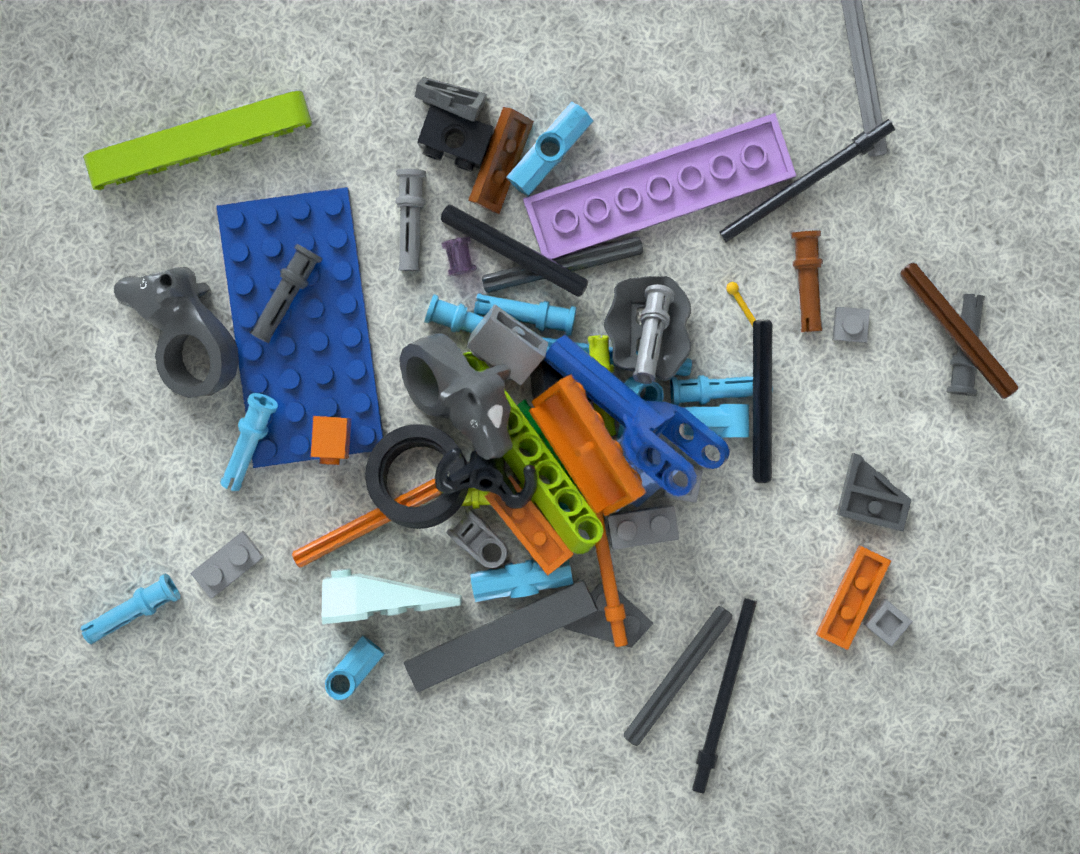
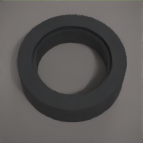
M412 424L391 431L376 444L367 461L365 480L370 498L387 518L407 528L425 529L437 526L452 517L463 504L469 488L465 487L455 491L453 494L442 493L435 501L421 507L404 506L391 497L387 486V475L392 462L402 452L414 447H428L440 452L444 456L451 449L459 448L455 441L442 430L429 425ZM463 453L462 457L449 470V476L467 465Z

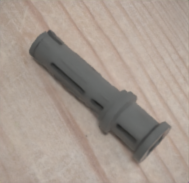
M299 244L295 245L296 252L287 268L281 269L280 277L282 279L255 326L250 331L252 335L266 343L271 341V337L285 316L299 289L303 290L304 287L308 286L307 279L315 265L323 260V258Z
M963 294L961 318L979 338L985 296L977 295L975 297V294ZM957 345L956 356L950 359V365L953 366L951 386L947 387L946 392L957 395L977 396V390L974 389L977 368Z

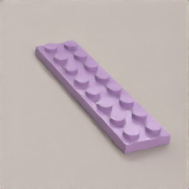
M773 113L523 198V202L540 252L552 260L796 177V173L776 114Z

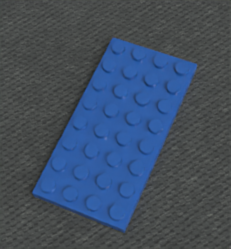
M337 188L217 205L235 342L238 348L245 413H247L249 407L248 397L252 393L269 396L278 404L276 412L271 413L266 425L268 427L267 435L257 443L252 456L253 468L320 459V457H311L313 416L351 418L349 455L372 452L384 435L349 188ZM296 244H299L320 256L323 260L315 265L307 279L308 286L304 287L303 290L299 289L285 316L271 337V341L266 343L252 335L250 331L255 326L266 304L282 279L280 277L281 269L287 268L296 252L294 247Z

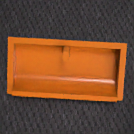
M571 374L555 383L532 401L534 408H531L529 412L595 514L602 512L605 517L646 493L640 475L630 467L623 456L622 447L617 441L612 439L605 428L604 419L593 409L586 398L583 386L576 382Z

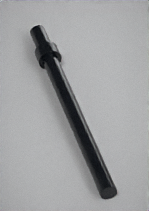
M887 119L868 133L863 131L852 139L853 143L719 231L725 242H728L857 155L861 154L863 156L874 149L875 143L895 131L894 125Z
M744 598L703 750L698 752L696 760L698 768L692 790L698 793H705L711 769H715L717 763V746L757 601Z

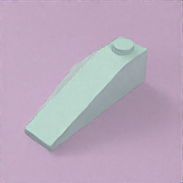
M351 569L331 571V577L323 579L322 624L368 619L369 616H373L374 612L379 611L380 615L392 616L407 612V608H414V611H426L460 606L462 596L364 574H351Z

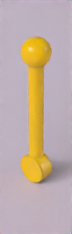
M735 282L728 283L726 291L734 296L753 327V322L756 319L738 292V284Z

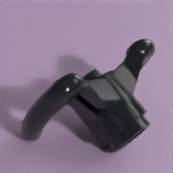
M456 447L451 449L437 465L435 473L436 488L445 494H453L455 491L465 487L476 488L480 491H490L499 495L505 502V505L511 509H521L532 499L537 488L538 478L533 465L528 464L524 467V487L522 491L517 492L504 471V458L485 459L476 450L471 453L470 463L448 476L449 470L462 457L461 449Z

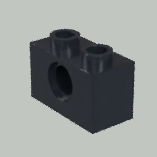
M431 104L417 143L419 148L424 149L423 155L441 161L442 157L445 156L455 160L454 166L473 172L474 167L481 168L494 133V127L476 120L475 122ZM451 134H461L465 138L464 143L458 148L449 147L446 144V140Z

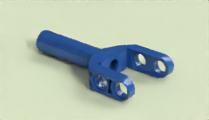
M566 335L558 338L548 349L544 361L564 378L571 374L575 381L583 386L586 396L624 427L622 444L628 459L668 493L679 497L686 495L695 487L697 475L692 464L659 438L661 434L701 467L716 469L728 460L730 455L728 444L686 408L668 402L645 401ZM681 424L691 426L694 431L692 440H686L681 436L679 432ZM707 445H713L719 450V461H712L706 456L705 448ZM647 448H654L659 452L661 457L660 464L656 465L648 461L646 457ZM675 470L682 471L687 476V487H680L674 482L673 472Z

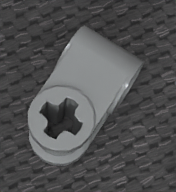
M467 508L465 511L466 516L454 529L449 528L446 533L483 566L488 568L500 566L508 557L506 543L490 529V526L473 510ZM473 524V527L464 536L463 533ZM495 543L501 548L502 554L498 561H489L484 556V548L487 544Z

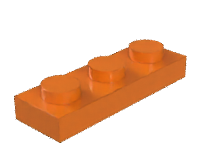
M509 476L508 478L515 487L516 491H522V488L515 481V479L512 476ZM489 492L484 496L547 575L551 574L574 555L531 500L521 509H511L495 493Z
M858 546L816 632L817 636L846 650L849 649L891 560L863 546Z

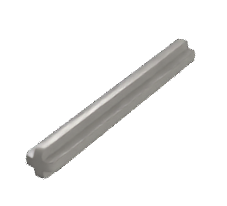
M841 0L863 129L865 133H868L883 123L863 4L862 0ZM886 137L874 144V149L868 152L869 157H879L887 154Z

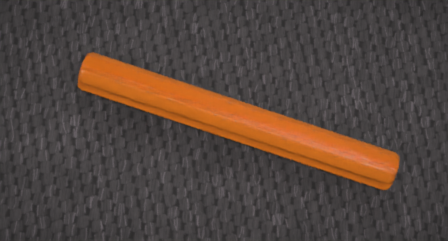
M432 479L394 500L404 506L419 507L440 496L442 492L436 488L435 479ZM376 508L293 551V559L298 567H303L391 520Z

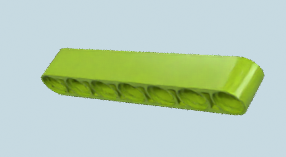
M292 91L85 154L83 158L93 190H103L105 185L115 182L116 185L136 180L135 176L148 173L149 176L168 170V166L179 163V166L199 161L198 157L211 154V157L231 151L230 148L242 144L243 147L262 142V138L274 135V138L292 133L294 128L304 125L308 128L312 126V120L303 92Z
M472 352L463 353L470 367L475 371L482 372L489 369L486 362L476 358ZM505 390L507 401L511 406L508 424L512 429L509 430L513 446L502 457L523 486L525 482L524 467L528 464L535 467L538 481L532 499L567 548L576 554L589 552L602 538L604 533L601 521ZM519 448L527 450L531 457L521 454ZM538 475L547 477L550 484L543 483ZM558 502L565 503L569 507L570 512L563 511ZM578 529L584 530L589 535L590 540L582 538Z

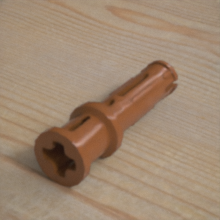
M820 230L791 233V238L795 240L796 260L792 262L795 270H798L801 332L823 331L818 268H822L821 265L823 264V259L819 258L818 237L821 236Z

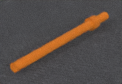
M600 512L596 516L603 525L604 533L602 538L595 544L607 604L604 607L606 621L611 624L615 647H621L628 644L623 621L626 618L624 604L620 603L603 513Z

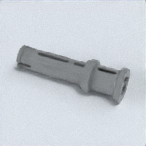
M398 169L396 170V175L400 177L399 197L396 198V204L398 208H401L399 270L420 271V209L424 208L425 199L422 198L423 178L426 177V171Z
M650 285L645 289L646 307L640 315L643 331L633 374L634 380L643 384H651L652 381H655L663 330L670 324L668 310L669 305L674 301L675 293L664 285Z

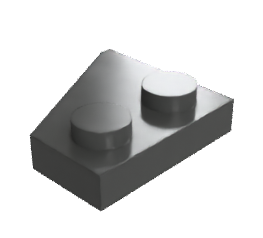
M422 77L417 83L414 97L423 100L422 102L428 106L432 104L475 122L484 107L487 94Z
M852 453L836 515L904 531L912 499L891 484L890 480L869 465L861 455Z
M601 581L591 592L598 611L563 628L614 643L611 624L606 621L604 607L607 604ZM618 591L620 603L624 604L626 618L623 621L628 644L625 646L632 648L654 623Z

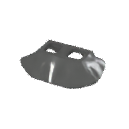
M645 276L623 280L614 288L612 305L604 321V329L613 346L614 364L621 369L635 371L638 356L636 354V341L641 339L643 325H639L636 322V310L646 307L647 300L644 296L645 289L648 286L664 285L672 289L675 295L674 301L669 305L670 324L663 330L655 377L664 381L670 380L678 372L691 352V340L686 327L687 320L691 314V303L679 284L670 277Z

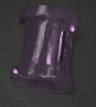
M470 237L456 238L441 243L442 249L446 250L450 267L447 271L448 276H457L477 270L476 265L472 264L469 251Z

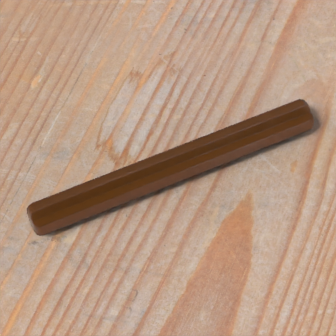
M911 263L903 268L900 272L901 278L1002 399L1012 396L1019 389L1018 385L916 263Z

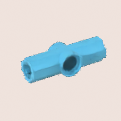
M571 102L548 130L538 137L535 145L506 177L507 180L518 191L529 197L549 172L562 161L568 150L593 123V119L581 106ZM548 142L557 145L559 152L555 156L549 157L542 153L541 146Z
M533 559L525 560L526 562L519 564L508 563L503 568L471 573L470 577L475 602L510 596V598L526 597L538 594L539 590L573 584L569 559L549 575Z

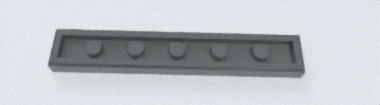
M583 579L404 661V666L418 693L598 611V608Z

